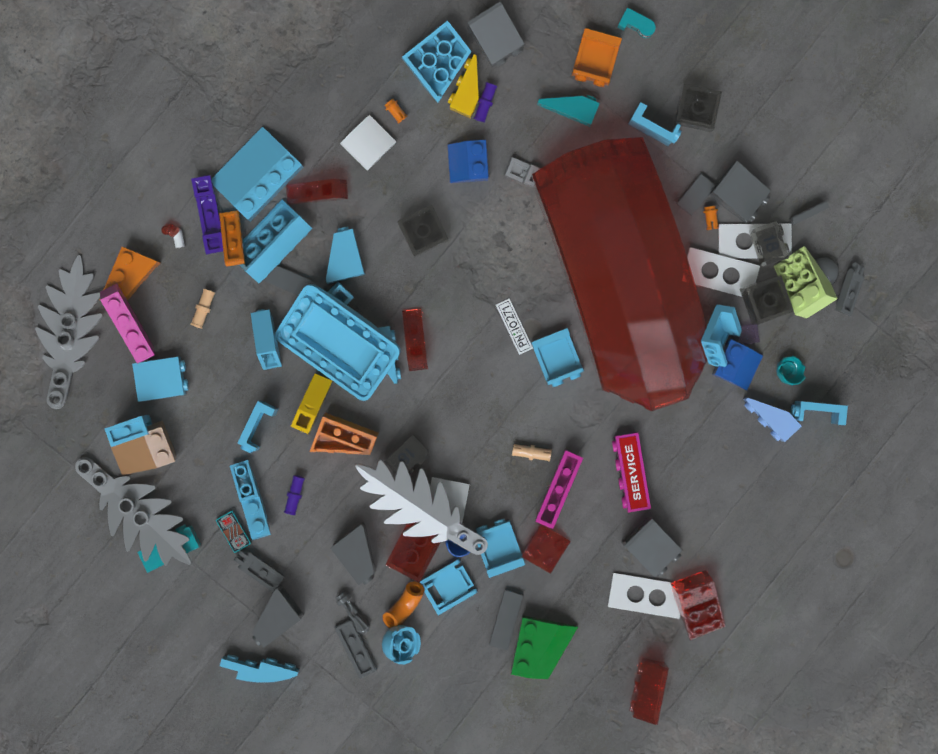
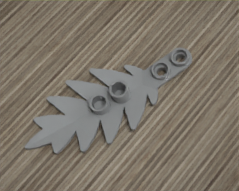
M80 255L75 259L70 273L59 269V277L65 294L48 285L46 286L48 296L60 315L38 305L43 319L56 335L54 336L38 327L35 328L43 346L53 357L50 358L43 355L46 364L53 369L47 395V404L53 409H60L65 405L72 373L85 365L84 361L78 360L88 353L99 340L98 336L81 339L97 325L103 315L99 313L83 317L97 303L100 293L83 296L92 283L94 275H84L83 262ZM64 379L63 384L59 385L58 381ZM59 397L60 401L58 403H54V399Z
M88 457L80 458L76 462V472L101 493L100 510H103L108 503V524L111 536L115 535L124 517L123 535L127 552L130 551L140 531V547L144 561L149 559L156 544L160 558L165 566L168 565L172 556L185 564H191L188 554L181 546L189 541V537L177 532L167 531L180 523L183 518L168 514L154 515L171 504V500L157 498L139 500L156 487L147 484L123 485L130 480L129 476L114 479ZM84 463L88 464V470L82 468ZM98 476L103 477L102 483L97 481Z
M381 459L378 460L376 470L366 465L355 464L356 469L367 480V482L360 486V489L382 495L372 502L369 507L378 510L399 509L384 519L385 524L415 523L403 532V536L423 537L436 535L431 539L432 543H439L449 539L475 555H480L486 551L488 547L486 539L460 523V513L457 506H454L451 514L446 491L441 481L437 484L432 502L428 480L422 468L419 469L413 490L410 475L403 461L399 462L395 479H393L392 474ZM463 534L466 535L465 538L460 539V536H461V535H463ZM477 544H481V547L475 548Z

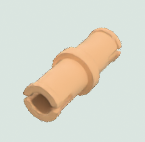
M203 289L199 304L195 306L196 312L190 325L200 329L203 328L207 313H210L211 309L209 308L215 292Z
M514 444L512 456L550 462L552 449L536 448L535 445L530 447Z

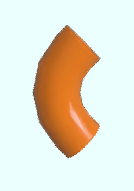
M415 581L409 582L399 600L383 614V621L388 628L401 625L418 606L425 591L420 583Z

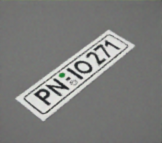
M510 298L496 304L519 355L533 349Z

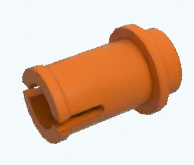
M393 98L384 106L386 107L385 110H388L399 124L408 115L397 104L398 101H395Z
M716 206L704 207L705 211L703 213H705L707 230H712L711 222H713V228L718 229L716 212L718 209H716Z

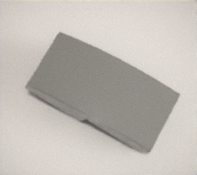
M511 157L504 175L542 190L548 172Z

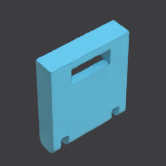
M459 559L419 581L438 615L478 592L477 589L469 592L468 589L474 586L463 565L455 568V565L460 563ZM433 585L443 599L438 604H436L428 590Z

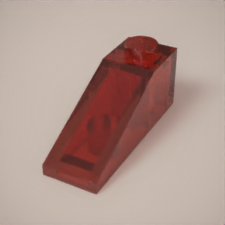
M327 179L286 185L287 204L348 199L347 180Z
M421 308L403 310L409 371L428 369Z

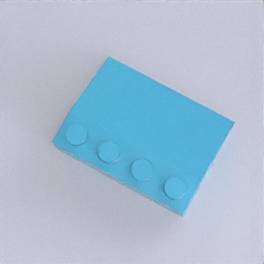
M262 127L212 178V183L251 222L302 170L303 165Z

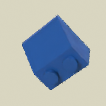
M486 140L448 144L450 183L488 181Z
M730 339L723 350L728 364L726 367L716 366L712 375L747 391L763 355Z

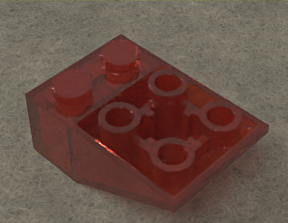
M706 570L670 583L674 599L690 640L725 627L715 583Z

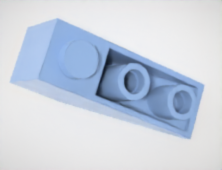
M745 397L743 399L746 402L744 406L751 413L755 412L759 416L757 420L764 427L768 426L772 430L770 434L776 441L781 440L785 442L802 427L787 411Z

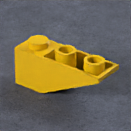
M475 54L472 59H467L464 66L467 70L464 76L460 75L456 86H458L456 94L452 92L448 101L451 104L450 110L470 119L479 100L477 56Z
M316 373L314 374L291 424L292 428L307 434L311 433L332 380Z

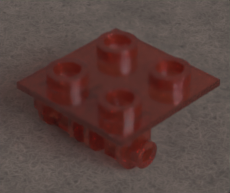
M541 524V526H538L539 529L536 534L532 536V540L529 541L526 550H523L521 557L551 574L571 541Z

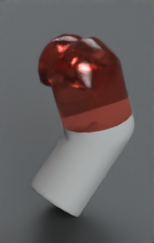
M167 223L162 227L161 231L164 235L174 238L175 248L185 247L183 233L180 228L171 223Z

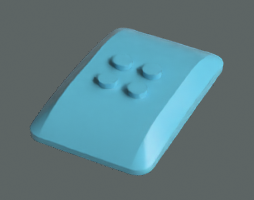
M308 284L303 288L275 333L276 339L282 345L362 401L368 400L373 395L401 353L399 345L383 331L352 308L314 284Z

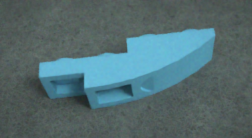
M246 460L230 465L252 540L271 535L265 507L249 461Z
M227 655V657L224 656L221 659L220 663L221 667L238 671L236 679L249 682L282 681L297 676L300 670L294 664L285 663V665H282L273 658L263 659L260 666H258L255 661L246 660L244 662L238 660L239 657Z

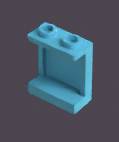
M640 102L628 125L666 146H669L671 142L675 143L682 132L679 130L681 125L678 123L673 131L669 132L642 117L647 105Z
M716 305L701 339L708 363L713 366H727L728 363L723 351L729 335L740 337L742 332L735 307Z
M568 328L531 342L547 385L552 384L553 387L564 383L563 379L570 377L573 380L581 377V372L584 369L577 356Z
M181 357L132 364L138 402L186 395V391L189 390L188 381L184 379L183 372L186 371V366Z
M257 401L238 441L242 450L251 453L260 449V446L252 443L251 439L263 414L276 416L278 408L266 402Z
M795 401V404L791 406V415L798 421H803L805 410L832 412L831 424L846 425L848 406Z
M144 415L105 428L110 446L114 447L148 435L147 426L151 425L152 421L149 415Z
M505 518L495 521L494 526L487 527V525L476 528V533L484 537L488 543L486 551L481 556L489 578L525 565L510 520L505 521Z

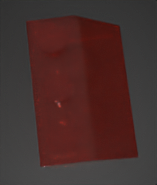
M408 523L385 565L420 583L441 542L432 543L431 539L436 535L423 537L403 536V532L415 524Z
M642 658V663L638 662L637 674H639L638 682H634L633 693H635V698L631 700L629 707L633 718L658 725L669 670L665 662Z

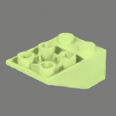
M805 246L774 266L795 315L808 318L838 299L830 281Z

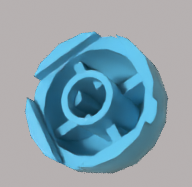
M405 625L393 626L383 636L382 650L387 658L397 664L405 665L413 660L411 658L414 654H418L420 650V636L412 627Z

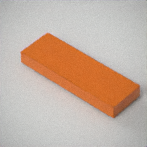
M239 211L219 213L226 267L245 264Z

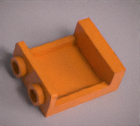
M585 28L571 76H575V80L586 82V80L593 81V85L599 87L608 86L622 38Z

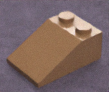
M163 421L147 426L148 435L111 447L122 475L155 469L175 462L176 452Z

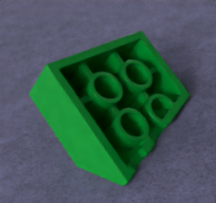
M522 615L511 675L530 679H549L578 626Z

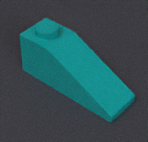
M586 95V97L574 96L539 99L537 105L590 127L600 103L596 102V98Z

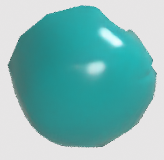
M787 356L783 357L777 364L776 373L781 382L787 385H798L806 378L804 375L806 367L799 358Z

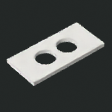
M718 224L719 255L733 259L787 258L792 255L791 224ZM741 233H747L752 238V245L747 250H742L736 245V238ZM762 233L773 234V236H776L774 242L778 243L779 248L777 250L774 249L772 252L762 249L758 245V237Z
M690 247L681 281L751 299L760 266ZM707 262H713L718 267V273L712 279H707L702 275V266ZM733 267L739 272V279L735 284H727L723 280V272L727 268Z
M613 573L608 607L680 619L685 585ZM639 586L643 589L644 596L641 601L632 602L628 599L627 591L630 587ZM655 589H660L665 593V601L660 606H654L649 601V594Z

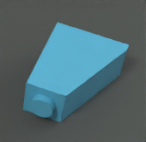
M349 227L337 229L338 233L333 235L326 275L327 284L365 275L354 230L349 229Z
M261 309L251 313L256 354L263 370L282 367L270 310Z

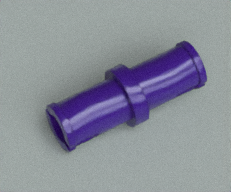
M487 82L485 83L483 94L478 100L479 105L473 118L485 123L489 108L493 105L492 99L497 88L496 85Z
M293 475L290 491L287 492L288 499L284 513L296 515L299 499L302 498L301 491L305 480L304 477Z

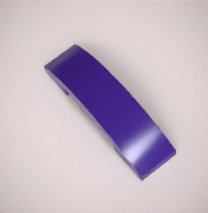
M211 175L192 178L205 253L207 255L223 252L220 215Z

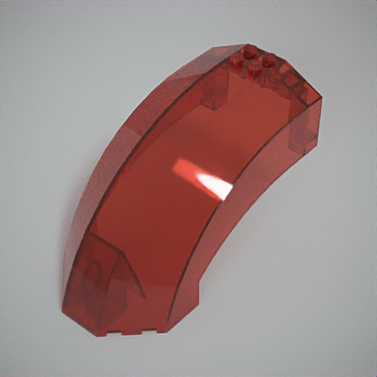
M643 137L607 139L569 151L533 173L532 178L536 197L569 286L588 344L590 358L603 391L616 394L620 398L633 404L637 403L650 411L687 400L707 362L701 343L707 327L687 255Z

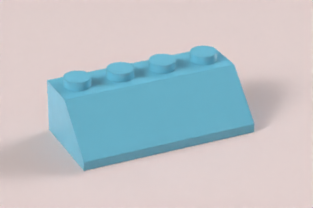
M281 200L242 240L245 264H240V266L255 281L260 283L312 228L285 201Z

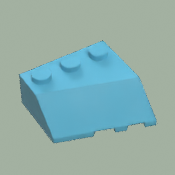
M446 21L402 56V60L438 103L468 58L471 50L451 24Z

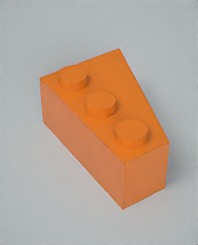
M121 247L104 289L118 284L128 301L153 270L160 265V262Z
M325 413L321 419L310 452L370 455L379 433Z

